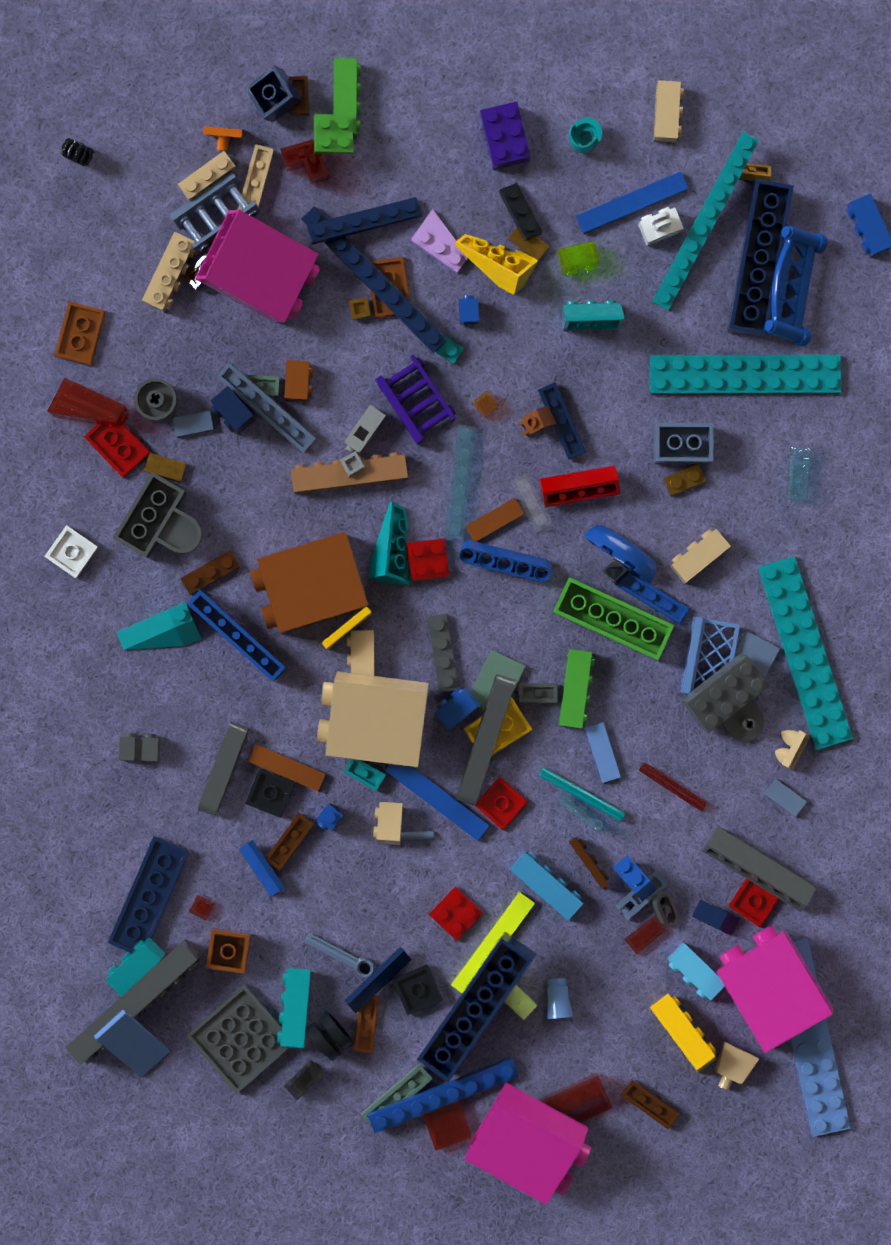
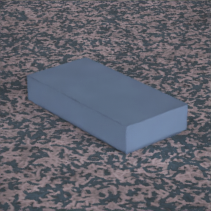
M211 411L173 418L176 437L214 430Z
M777 779L772 782L764 795L794 817L798 815L807 802Z

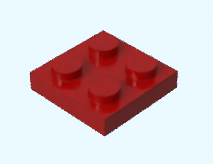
M444 538L406 543L411 581L450 576Z
M454 887L429 913L456 941L483 914L457 887Z

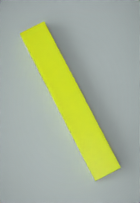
M521 892L516 895L452 982V987L463 993L504 932L512 935L535 904L532 900Z

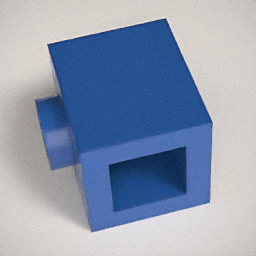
M463 296L462 299H459L460 325L479 324L478 298Z
M328 803L316 819L319 821L318 825L325 831L330 829L332 831L344 815Z

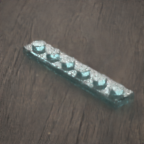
M459 424L457 426L444 534L446 539L463 540L476 426Z

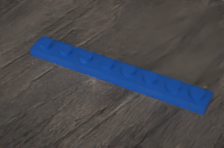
M510 1057L370 1112L367 1115L375 1134L519 1077L513 1059Z

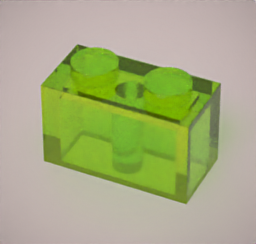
M595 241L557 249V257L562 275L573 276L578 274L577 271L584 269L585 272L596 270V267L600 264Z

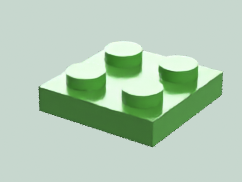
M314 114V153L353 154L352 115Z

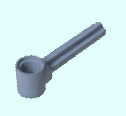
M309 933L305 938L304 942L307 945L354 969L353 972L361 977H369L375 970L374 963L371 960L362 956L357 958L312 933ZM362 963L370 965L371 970L368 974L361 972L360 967Z

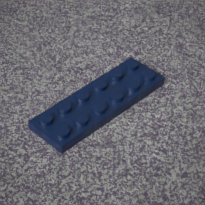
M153 836L107 943L132 953L135 951L134 946L140 940L145 941L149 937L152 939L190 852L189 850Z

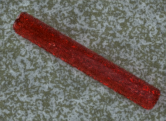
M643 763L639 768L641 773L699 811L705 809L707 805L705 801L647 763Z

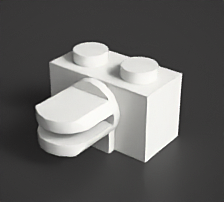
M669 207L660 210L659 214L655 216L649 214L642 217V221L638 225L647 246L681 233L684 229L676 208L670 209Z

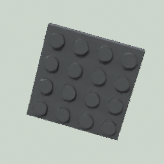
M245 984L186 1035L236 1094L289 1049L281 1048V1043H277L278 1031H282V1026Z

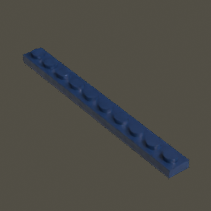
M316 206L301 218L306 225L328 220ZM346 237L323 242L433 354L447 341Z

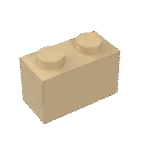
M379 802V807H375V819H378V826H374L373 838H377V844L400 845L403 803Z

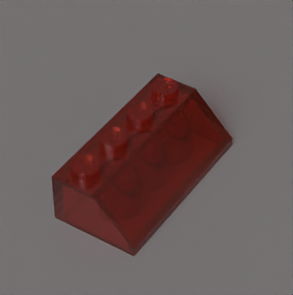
M597 1073L537 1099L579 1123L613 1108Z

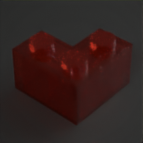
M314 139L280 149L287 172L305 167L310 185L329 180L322 154L314 153Z

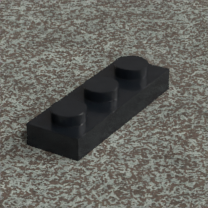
M515 183L500 189L499 194L523 240L527 241L541 235L542 230L518 184Z

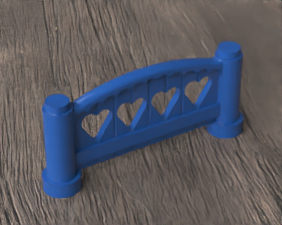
M785 226L782 229L781 235L786 241L778 259L772 286V319L765 323V330L770 334L791 340L794 344L804 347L811 340L810 329L802 327L814 257L815 253L821 254L826 250L828 239L825 235L819 233L812 234L793 226ZM793 247L801 255V259L795 262L791 260ZM790 266L798 274V278L791 281L788 280ZM788 284L795 293V296L786 300L785 293L787 291L786 285ZM785 303L791 311V315L782 318L781 312Z

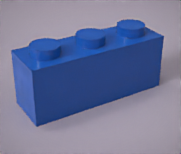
M871 193L851 201L847 205V215L850 220H854L856 225L854 230L856 235L862 238V248L865 254H869L871 258L891 249V237Z

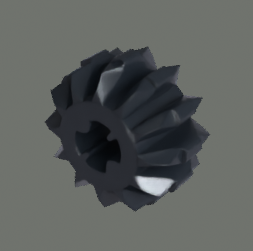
M66 138L60 151L63 157L82 166H88L94 154V150L91 147L72 138Z

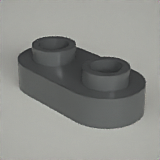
M658 891L652 899L655 912L662 925L673 927L679 920L678 910L669 893Z

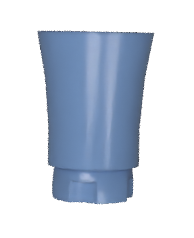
M566 978L547 980L549 987L547 988V1019L574 1017L570 1005L568 986H566Z

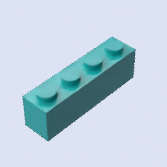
M287 968V973H283L282 984L286 985L285 992L281 993V1004H284V1011L279 1014V1023H282V1031H278L277 1043H281V1048L303 1050L305 1048L311 970Z

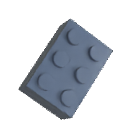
M655 423L654 464H711L713 462V423Z

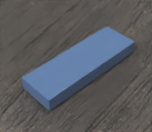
M604 722L586 727V734L602 783L620 778L621 776Z

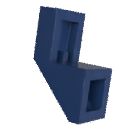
M701 899L692 917L730 936L740 919Z

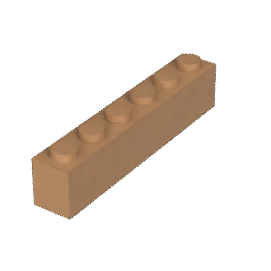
M401 452L390 453V457L382 458V455L370 456L371 459L363 460V457H360L366 468L351 477L347 475L340 460L332 461L333 464L325 465V462L314 463L313 467H306V464L294 466L295 469H291L293 492L297 494L408 480L405 455H401Z

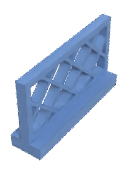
M693 617L680 692L689 694L694 690L696 681L702 679L703 682L706 681L704 679L706 674L711 671L715 674L716 667L722 663L726 665L725 661L728 659L729 662L734 659L740 625ZM705 623L713 624L717 630L709 637L704 631ZM726 627L735 628L733 637L728 640L721 632ZM719 633L725 642L716 648L710 638ZM708 641L714 650L704 655L701 651V645ZM727 644L731 652L728 657L723 659L718 649ZM716 652L722 661L712 667L707 657ZM705 660L711 669L701 674L697 669L698 663Z

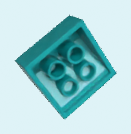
M615 300L605 301V304H597V301H586V304L570 301L566 302L567 305L562 307L563 330L620 329L624 321L621 303H616Z

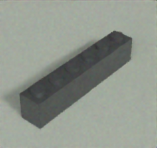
M717 827L702 852L800 912L808 906L816 890V887L810 881L798 877L794 871L785 869L776 860L764 856L760 850L751 848L744 840L730 835L726 829Z

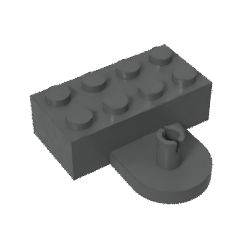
M151 472L113 539L149 559L158 543L176 553L185 554L192 552L201 542L202 530L194 518L178 509L187 495L186 491Z
M740 653L681 699V701L705 732L710 733L722 724L733 738L739 741H751L759 736L764 726L763 714L753 699L768 688L769 685L750 658Z

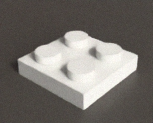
M66 525L44 557L77 579L99 547Z

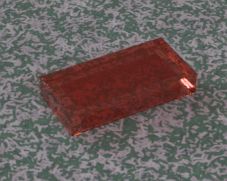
M654 915L628 935L625 941L637 955L667 930Z

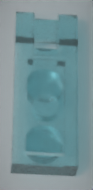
M791 446L786 499L805 501L810 448L804 447V449H799L797 446ZM796 456H803V461H796Z
M559 793L555 798L596 831L602 829V821L592 819L588 815L590 811L582 805L577 807L572 803L575 799L569 794L565 793L563 795Z

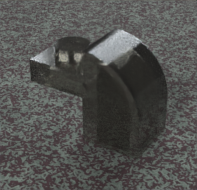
M310 1060L283 1087L298 1100L325 1073L319 1064Z

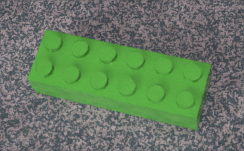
M570 577L552 612L563 619L655 661L659 660L674 627L673 624Z

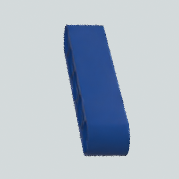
M470 540L462 543L459 552L460 560L466 564L539 582H545L551 577L552 564L544 558ZM471 550L473 553L467 554L464 551ZM488 554L492 558L486 559L483 555ZM502 559H507L510 563H504ZM520 564H527L529 567L523 568ZM544 568L547 572H540L539 569Z

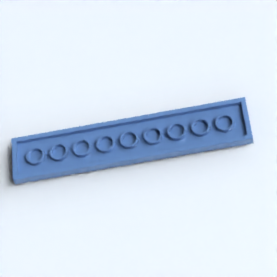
M808 939L793 941L817 980ZM825 1018L790 1038L813 1137L851 1129Z

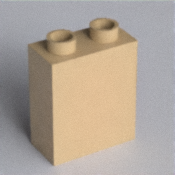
M337 671L334 683L324 682L321 705L331 706L330 720L320 719L317 733V742L327 743L325 756L418 767L429 683Z

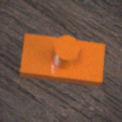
M204 126L203 134L217 135V150L228 151L229 137L242 138L244 130Z

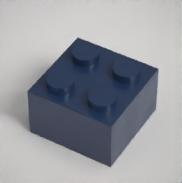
M275 65L245 87L263 119L272 123L302 101L285 71Z
M228 386L211 400L213 404L211 409L219 419L223 416L225 419L223 423L231 433L235 431L239 434L255 421L252 413Z

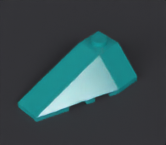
M389 502L373 551L369 579L383 584L411 586L413 581L410 578L405 535L409 530L406 507L394 502Z
M186 602L116 632L123 650L186 646L202 639Z

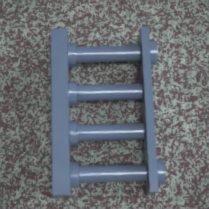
M232 171L170 214L175 225L178 228L184 226L196 243L192 247L198 256L209 251L221 225L217 227L206 212V209L215 204L224 217H226L229 209L221 200L226 194L231 193L243 209L241 211L256 218L260 213L255 202L249 205L237 189L240 183ZM197 215L201 216L211 230L203 238L190 222Z

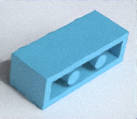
M684 942L668 957L670 961L668 965L676 973L680 971L684 975L682 979L690 987L694 984L698 988L696 992L704 1000L708 998L711 1001L725 987L720 977Z

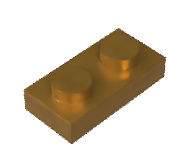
M747 163L739 180L755 181L756 179L770 181L771 166Z
M699 464L663 478L670 496L706 482Z

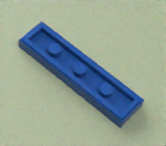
M631 572L615 585L679 625L690 609Z

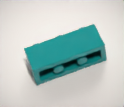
M150 937L145 941L140 940L134 946L135 951L131 954L127 952L121 958L122 963L118 966L114 964L107 971L109 975L105 981L121 997L156 966L165 955V952Z

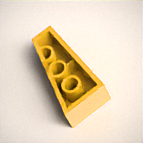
M667 994L653 1004L650 1009L695 1067L696 1071L700 1073L717 1060L714 1055L717 1051L710 1042L708 1044L704 1042L702 1038L705 1035L698 1026L696 1028L692 1026L690 1022L693 1019L687 1011L683 1013L680 1010L679 1006L681 1003L675 995L671 997Z

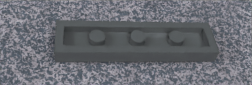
M447 614L429 616L428 624L439 693L456 690L458 685Z

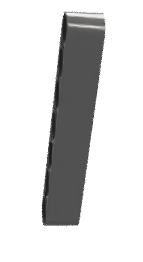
M496 674L458 789L456 796L458 801L475 805L514 688L515 679Z

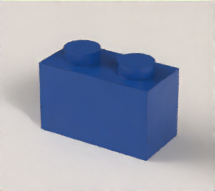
M459 687L450 694L453 697L448 702L443 700L436 706L438 710L434 714L448 731L481 705L467 687L462 690Z
M628 855L613 867L642 902L657 890L650 879Z

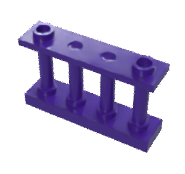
M413 354L410 356L412 364L389 379H384L381 375L375 379V382L418 445L424 441L422 437L424 433L448 417L452 422L455 421L454 415H456V412L451 404L447 406L423 369L425 365L420 357L416 358ZM418 370L423 379L398 395L397 393L394 395L391 390L393 388L392 385ZM428 385L434 395L413 409L405 411L401 406L403 401ZM438 401L444 411L420 427L419 425L415 427L412 422L413 417Z

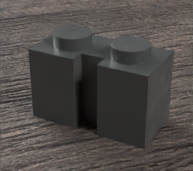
M125 733V737H120L119 760L159 761L160 738H156V734H144V738L136 737V733Z

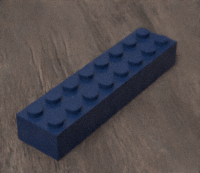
M756 179L753 184L727 332L763 339L767 336L768 332L765 330V323L771 317L772 286L778 259L783 249L784 237L781 235V232L787 226L793 185Z
M504 932L417 1060L449 1082L537 954L510 934Z

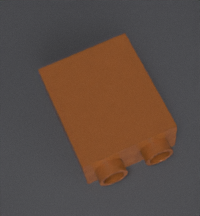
M346 532L258 558L259 568L250 570L256 592L266 590L271 604L261 607L268 629L278 627L280 634L360 611L365 607L369 608Z

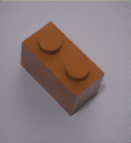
M286 360L285 401L308 402V397H312V386L309 385V378H313L314 367L310 366L309 361Z

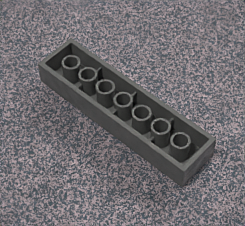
M186 940L181 942L65 1047L66 1050L80 1065L84 1062L88 1064L98 1055L96 1052L98 1049L101 1051L105 1049L95 1039V1034L122 1010L137 1020L141 1016L140 1011L142 1009L146 1012L156 1003L154 998L164 996L170 990L169 985L171 983L176 985L185 977L184 971L190 972L199 964L197 960L200 958V955Z

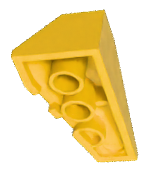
M464 234L454 244L498 287L513 295L524 287L538 263L537 259L522 251L516 250L511 252L505 250V246L502 245L498 247L488 245L486 240Z

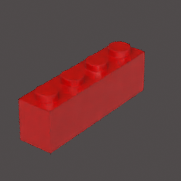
M615 466L540 478L541 494L545 508L620 495L619 478Z

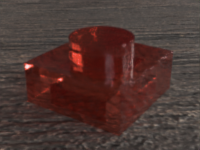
M197 895L189 912L207 920L215 903Z

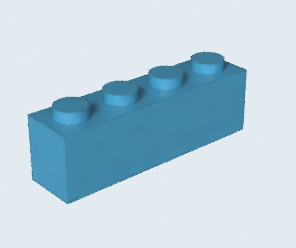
M524 852L510 870L569 921L583 905V902L580 901L583 897L575 890L570 892L566 888L568 884L560 877L556 880L551 875L553 871L546 865L541 867L537 863L539 859L534 854Z

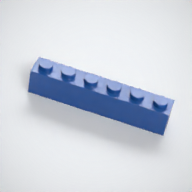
M199 590L187 603L272 682H275L286 670V667L204 592Z

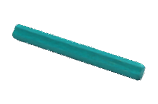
M546 768L541 769L539 777L619 822L625 817L623 811Z

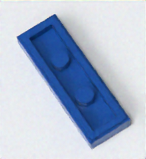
M253 840L239 848L270 897L284 889L283 884Z

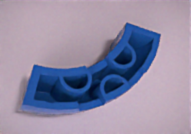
M596 525L590 528L584 535V538L591 544L622 562L625 567L638 577L649 583L652 582L657 568L655 561L626 538L604 525Z

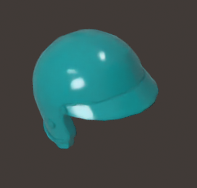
M581 118L570 127L569 142L576 152L589 153L601 142L602 127L593 118Z

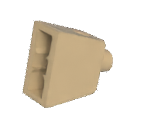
M723 1041L715 1069L718 1074L722 1075L718 1086L729 1091L733 1081L742 1084L759 1058Z

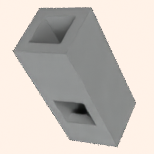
M369 405L344 441L345 449L350 453L357 451L360 455L386 419V415Z

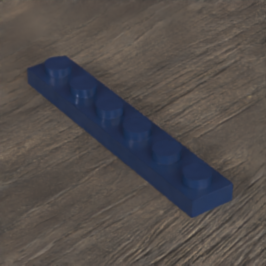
M417 197L308 224L307 231L311 243L314 245L419 218L422 216Z

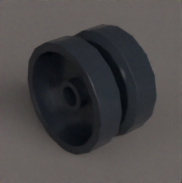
M326 1011L319 1017L323 1028L314 1022L306 1028V1031L315 1045L331 1061H334L341 1055L336 1043L342 1049L347 1050L354 1042L341 1024Z

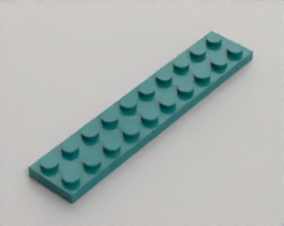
M650 355V394L841 393V355Z
M795 556L758 567L815 750L853 739Z

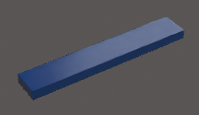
M680 171L576 215L583 234L682 193L688 190V186Z
M391 764L386 772L477 841L489 827L487 823L412 766Z

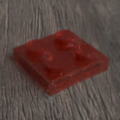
M459 1100L423 1114L435 1151L472 1138Z

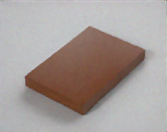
M404 256L370 261L410 302ZM370 290L374 319L395 316Z
M68 301L54 357L92 366L106 310Z

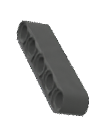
M230 722L201 797L198 810L213 816L217 815L249 731L248 727Z

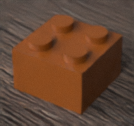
M213 928L211 930L206 968L244 974L247 968L252 933Z

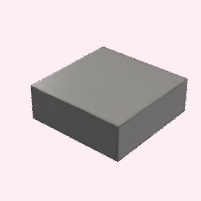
M357 451L340 459L349 477L366 468Z

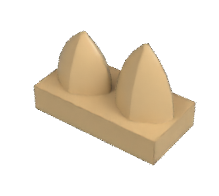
M785 730L781 731L780 734L785 743L791 748L775 750V755L784 767L793 771L810 736L800 730L799 732Z

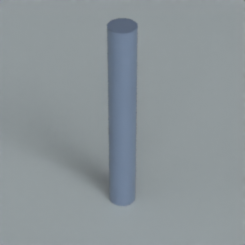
M433 831L401 832L400 840L434 839Z

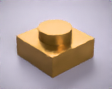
M367 297L348 301L352 321L371 317Z

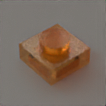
M488 391L472 402L483 418L499 407Z

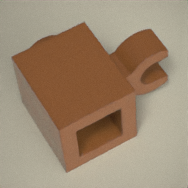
M548 406L536 409L523 416L524 421H520L518 426L525 425L526 431L521 434L528 435L541 432L555 425L556 422Z

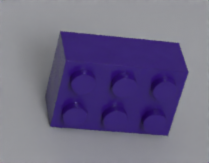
M518 102L480 110V119L492 169L495 170L530 162V153Z

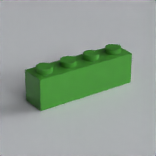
M334 58L333 114L352 115L353 138H357V132H360L361 128L360 121H357V113H361V102H357V95H361V83H357V76H361V64H357V58Z
M568 650L558 726L582 729V726L587 723L588 714H585L584 711L585 706H589L590 701L587 688L591 687L593 676L589 675L590 668H594L595 657L592 656V652Z

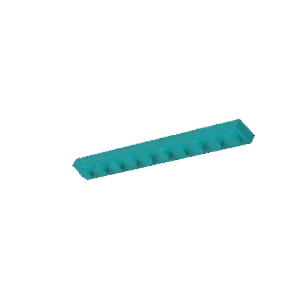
M742 132L654 296L652 300L654 304L669 311L760 140L745 132Z

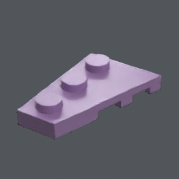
M432 209L412 237L411 242L458 273L468 258L454 245L456 242L455 238Z

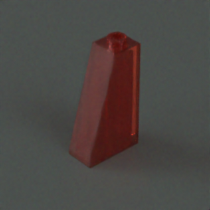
M65 377L47 410L55 418L121 427L122 423H125L129 416V410L125 405Z

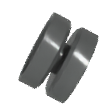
M152 378L138 386L135 392L134 403L138 412L146 420L152 423H163L169 421L175 415L179 399L176 391L168 382ZM158 398L159 403L155 404L154 400Z

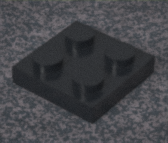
M259 768L245 804L281 818L295 782Z
M428 964L392 979L407 1015L443 1000Z

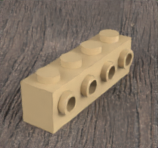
M173 233L142 299L144 304L165 313L166 309L169 310L173 303L172 296L174 292L177 293L182 284L180 279L189 270L190 265H188L190 258H194L196 255L192 247L196 243L194 240L179 233Z

